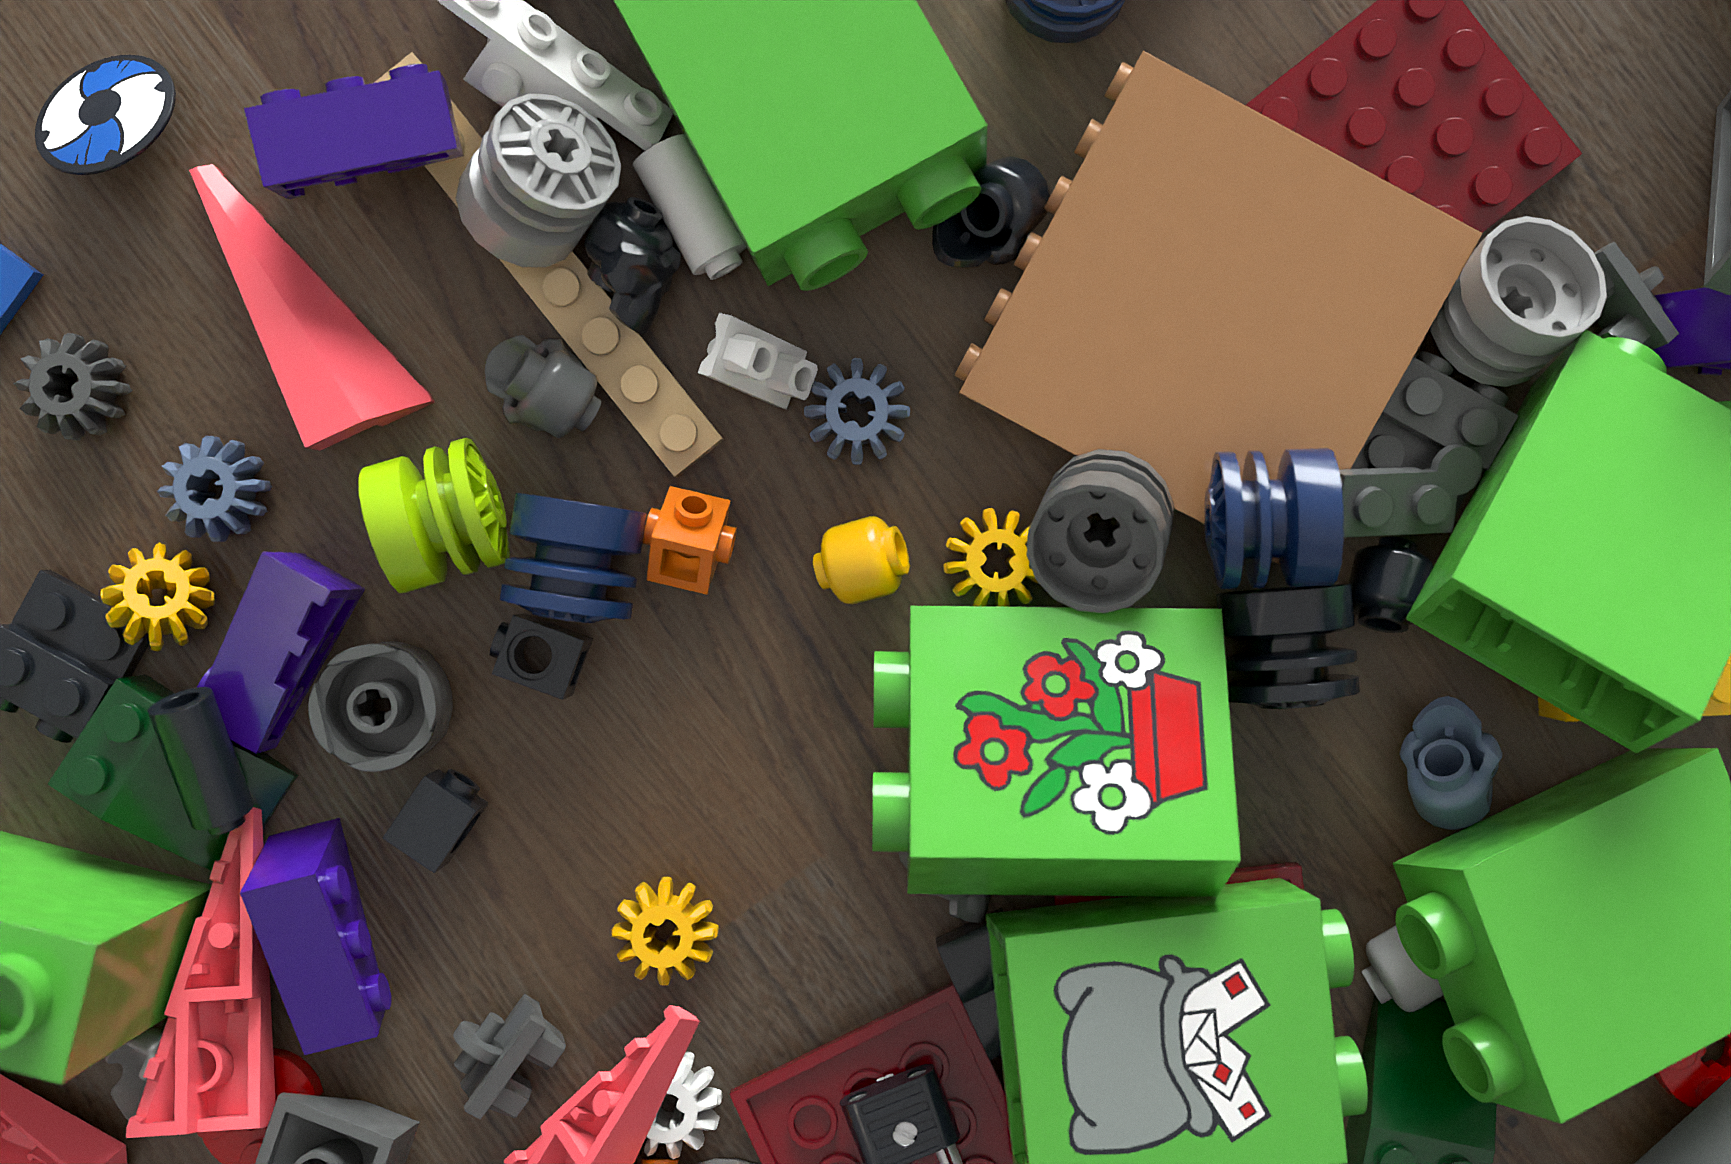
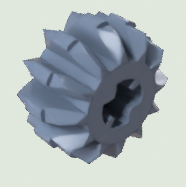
M861 358L852 359V378L844 380L842 372L836 364L830 365L827 371L835 387L831 390L824 384L814 381L810 390L816 397L826 401V405H809L804 408L806 418L827 419L828 421L810 432L813 442H819L834 434L836 438L829 446L827 452L828 457L833 460L841 455L845 443L852 444L851 460L853 465L862 464V445L867 443L870 444L874 455L879 460L887 456L886 448L878 436L882 433L895 442H901L904 438V432L900 428L888 423L887 419H905L910 416L909 406L888 405V401L900 396L904 392L902 382H894L881 390L879 385L885 378L887 367L878 364L874 368L870 379H863V362ZM855 397L859 404L868 401L872 403L875 412L868 411V419L871 422L867 426L860 428L854 420L844 423L840 419L839 412H847L846 405L843 404L847 399Z
M205 436L202 439L200 449L194 444L189 443L178 446L183 464L166 462L162 465L166 474L174 477L173 486L164 485L157 491L160 497L174 498L176 500L165 516L170 521L175 522L186 520V535L200 538L207 532L213 542L226 541L230 534V529L236 534L245 535L250 532L251 525L247 514L264 516L268 512L263 503L255 500L256 492L265 493L272 488L269 481L258 480L253 477L261 470L264 464L261 458L256 456L244 458V443L230 440L223 446L220 438L215 436ZM212 479H218L215 485L223 486L222 495L219 499H210L216 495L214 492H208L209 482Z

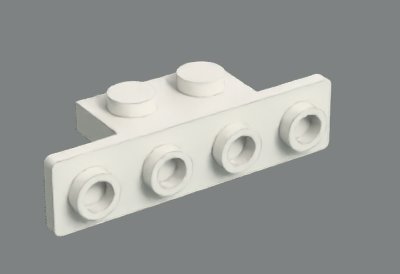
M438 0L440 4L490 39L463 80L501 107H504L509 100L529 93L555 95L581 106L594 118L597 119L599 117L645 151L659 143L673 115L670 107L661 102L654 93L642 88L608 63L598 52L589 49L560 28L543 12L534 9L524 0Z

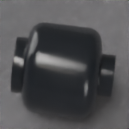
M1383 537L1379 539L1378 545L1367 546L1356 553L1348 584H1352L1354 613L1358 615L1359 624L1380 632L1403 633L1408 630L1409 625L1413 624L1406 620V617L1434 567L1428 557L1416 551L1417 545L1413 541L1400 537Z

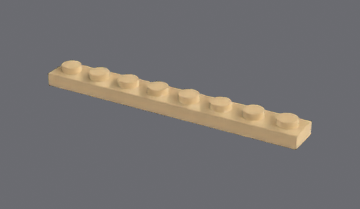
M411 52L390 70L401 66L422 63ZM389 71L374 83L390 80ZM451 100L464 156L425 165V167L457 206L456 194L459 179L473 154L480 148L482 137ZM573 251L565 260L548 267H521L501 260L586 368L596 375L599 384L674 477L678 478L724 440L642 336L622 324L610 312L609 307L612 299L603 288L589 278L587 274L588 269Z

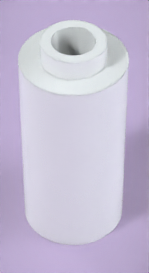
M680 134L667 138L638 156L633 162V167L654 205L662 212V219L693 275L707 273L710 280H714L740 266L743 261L739 254L746 248L745 243L686 135Z

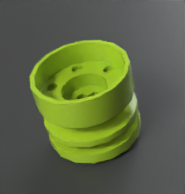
M462 438L452 441L448 449V456L440 447L435 446L426 449L423 457L424 480L411 460L403 456L363 467L359 474L360 503L371 545L388 581L399 593H408L445 582L447 575L446 552H448L455 566L463 575L478 572L480 559L488 568H493L505 564V559L509 558V541L506 529L507 519L501 493L493 474L488 469L472 439Z

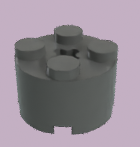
M397 641L360 645L337 654L326 665L327 667L322 672L318 682L314 683L309 696V720L319 744L329 754L333 753L337 758L349 764L348 766L367 772L389 770L426 754L446 735L453 709V696L449 680L442 667L434 659V656L428 650ZM389 698L391 710L388 712H376L374 700Z

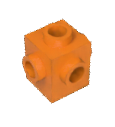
M670 486L662 509H650L644 529L643 544L650 546L647 581L708 595L718 562L729 564L735 544L737 528L727 526L731 500Z

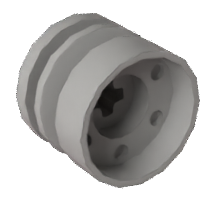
M529 93L509 100L494 117L489 130L481 140L480 148L473 154L459 179L456 202L461 221L478 244L501 260L521 267H548L565 260L618 187L621 163L615 142L600 121L581 106L558 96Z
M1524 216L1504 221L1473 250L1430 326V332L1440 353L1460 373L1477 382L1502 387L1526 382L1600 317L1607 298L1604 272L1594 252L1573 231L1552 220Z

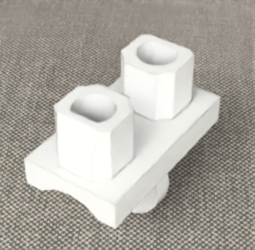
M722 313L718 314L715 323L716 338L711 340L708 345V356L701 362L699 374L786 410L791 397L801 400L808 398L818 369L816 364L805 360L807 351L733 316Z

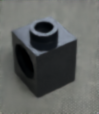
M526 613L513 615L510 624L504 621L500 624L492 641L489 655L497 659L492 674L564 700L573 696L593 638ZM533 636L544 639L552 651L551 662L544 671L531 668L524 658L525 644Z
M438 769L422 778L382 839L431 872L436 873L449 864L489 803L477 795L480 787L473 780L453 769H448L446 774Z

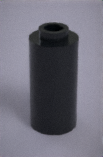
M209 687L187 689L169 695L154 703L147 712L191 827L196 830H207L210 835H219L241 826L246 820L244 815L252 810L254 802L212 689Z

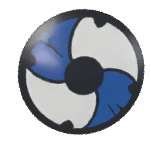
M139 55L112 56L81 68L65 79L52 92L39 113L35 126V142L40 155L51 167L72 175L98 174L126 164L149 148L167 126L176 102V90L173 79L161 64L153 59Z

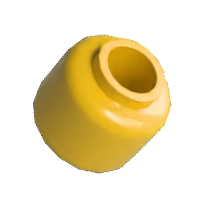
M869 516L829 528L822 537L821 552L814 554L813 557L815 575L821 588L824 590L831 588L836 597L846 604H857L895 593L901 585L902 575L908 574L910 569L907 547L900 530L896 526L888 527L884 520L875 516Z

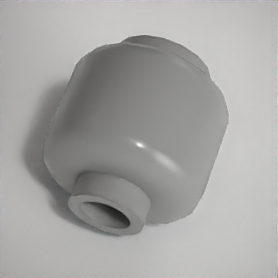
M1396 925L1367 943L1366 955L1371 966L1361 972L1381 1004L1393 999L1405 1012H1415L1443 996L1438 980L1425 975L1408 956L1399 938Z

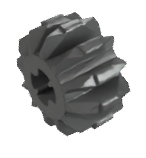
M67 333L63 336L61 343L49 338L39 341L42 359L30 355L20 358L24 366L31 371L30 378H22L13 384L18 390L30 392L31 396L19 409L25 415L39 416L37 428L42 432L56 434L60 431L65 439L81 440L86 431L93 435L107 433L105 416L120 419L125 415L121 406L115 403L116 395L125 396L133 390L128 384L116 382L115 379L127 366L120 359L107 358L109 347L104 342L93 339L86 343L83 336ZM75 376L78 377L79 380L76 383L73 379ZM71 391L74 395L73 398H70L69 392Z

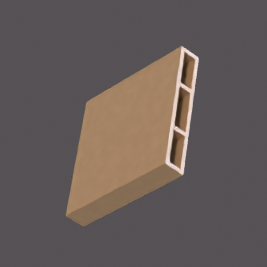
M1142 51L1134 67L1124 62L1119 67L1104 96L1115 102L1104 124L1094 119L1089 123L1074 151L1076 155L1084 158L1079 171L1073 181L1064 176L1060 177L1045 205L1046 211L1054 215L1043 237L1033 232L1030 233L1014 263V266L1024 271L1013 293L1001 287L984 319L985 322L993 325L994 329L983 349L971 343L954 376L965 382L959 394L1074 456L1097 449L1125 451L1148 462L1166 481L1174 503V509L1204 525L1205 492L1210 482L1215 452L1232 451L1236 454L1241 480L1243 479L1244 463L1248 451H1260L1263 453L1270 479L1277 478L1280 459L1286 449L1329 448L1334 452L1339 470L1351 469L1483 233L1155 56ZM1272 558V562L1280 566L1279 558Z

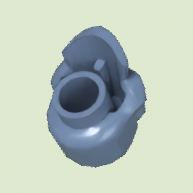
M1449 696L1437 698L1430 702L1415 718L1412 725L1414 731L1410 732L1404 739L1399 754L1408 769V789L1419 815L1435 827L1448 830L1467 828L1480 822L1490 811L1493 791L1492 778L1497 773L1499 761L1503 754L1496 739L1491 734L1482 731L1481 721L1465 703Z

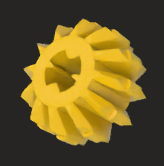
M984 509L982 520L985 532L981 533L975 523L966 517L960 521V526L972 539L969 544L957 538H948L945 546L948 549L964 553L963 561L944 563L943 570L947 574H954L965 570L968 577L958 582L952 589L953 593L958 597L966 594L974 585L979 587L972 606H986L990 591L995 592L996 607H1010L1008 590H1012L1017 599L1023 604H1028L1032 600L1031 593L1021 582L1024 578L1034 583H1038V581L1035 579L1032 569L1029 568L1027 547L1025 544L1027 543L1029 527L1025 528L1018 536L1013 533L1019 522L1020 514L1018 512L1009 511L1005 517L1002 529H997L994 509ZM991 543H993L994 550L1001 549L1003 545L1011 554L1005 561L1009 571L1001 578H998V572H991L990 577H988L981 569V566L987 560L982 550Z
M160 542L153 549V559L145 560L142 552L132 548L128 552L132 568L111 565L108 573L112 581L117 585L101 589L102 602L113 606L105 615L109 626L113 628L127 625L123 636L125 642L130 645L139 642L148 633L151 650L157 652L162 650L164 645L163 635L172 634L175 642L180 646L187 644L189 640L184 625L186 624L195 629H205L208 620L207 616L200 609H205L215 604L214 592L202 588L210 580L207 568L197 567L190 569L192 554L187 550L179 552L171 561L168 560L166 545ZM166 589L168 597L164 596L165 605L150 606L148 597L153 598L152 590Z
M663 877L658 886L657 897L652 888L647 883L642 882L635 889L638 903L624 899L618 906V912L627 921L613 926L612 937L631 942L625 944L619 950L617 957L620 962L629 961L636 956L641 960L634 973L637 979L642 980L652 966L658 968L657 979L659 984L662 986L668 985L672 978L674 966L680 976L685 980H689L696 972L692 959L705 963L711 959L713 950L703 941L716 938L719 933V926L712 922L700 921L711 913L713 909V904L710 900L701 901L695 906L689 903L696 890L694 884L687 883L680 896L673 895L672 878ZM665 919H668L677 925L673 935H680L681 939L671 935L666 942H662L654 935L658 930L657 926H660Z

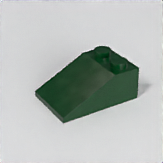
M146 674L118 678L48 782V785L99 819L212 871L214 862L221 859L229 832L210 835L207 830H196L191 827L147 712L154 703L174 694V692ZM231 740L254 802L253 807L262 809V825L264 828L298 777V774L264 752L255 754Z
M1374 994L1361 1056L1367 1080V1108L1364 1114L1353 1115L1348 1118L1345 1133L1348 1163L1344 1164H1493L1497 1104L1493 1102L1484 1103L1471 1096L1457 1080L1448 1064L1442 1038L1444 1031L1454 1026L1455 1023L1445 999L1438 998L1415 1012H1405L1393 999L1381 1004Z

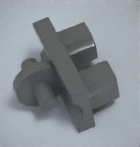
M1615 242L1596 251L1594 254L1605 275L1607 294L1601 315L1596 320L1602 328V331L1597 336L1602 339L1608 337L1631 339L1652 350L1666 345L1673 340L1679 332L1662 310L1661 304L1651 291L1665 277L1658 266L1649 268L1639 274Z
M523 994L505 1021L499 1015L490 1012L480 1026L472 1022L463 1021L454 1031L453 1037L463 1049L455 1060L454 1066L466 1074L460 1082L461 1088L469 1098L464 1105L465 1112L480 1120L488 1109L516 1118L529 1101L532 1092L530 1080L515 1073L522 1061L527 1059L548 1070L554 1066L564 1052L566 1044L563 1034L543 1018L538 1001Z

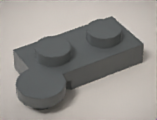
M1452 444L1444 447L1437 453L1430 469H1419L1416 467L1340 469L1344 511V537L1452 533L1457 496L1469 492L1480 480L1482 460L1479 454L1468 446Z

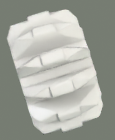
M685 1052L667 1091V1094L678 1098L674 1112L664 1111L660 1106L646 1136L648 1139L644 1152L647 1156L653 1155L656 1152L659 1143H665L667 1153L674 1160L680 1156L682 1140L689 1147L698 1150L703 1146L705 1140L702 1130H716L720 1117L712 1108L721 1104L723 1098L722 1091L706 1087L714 1075L711 1067L701 1068L696 1073L691 1071L695 1057L692 1052Z

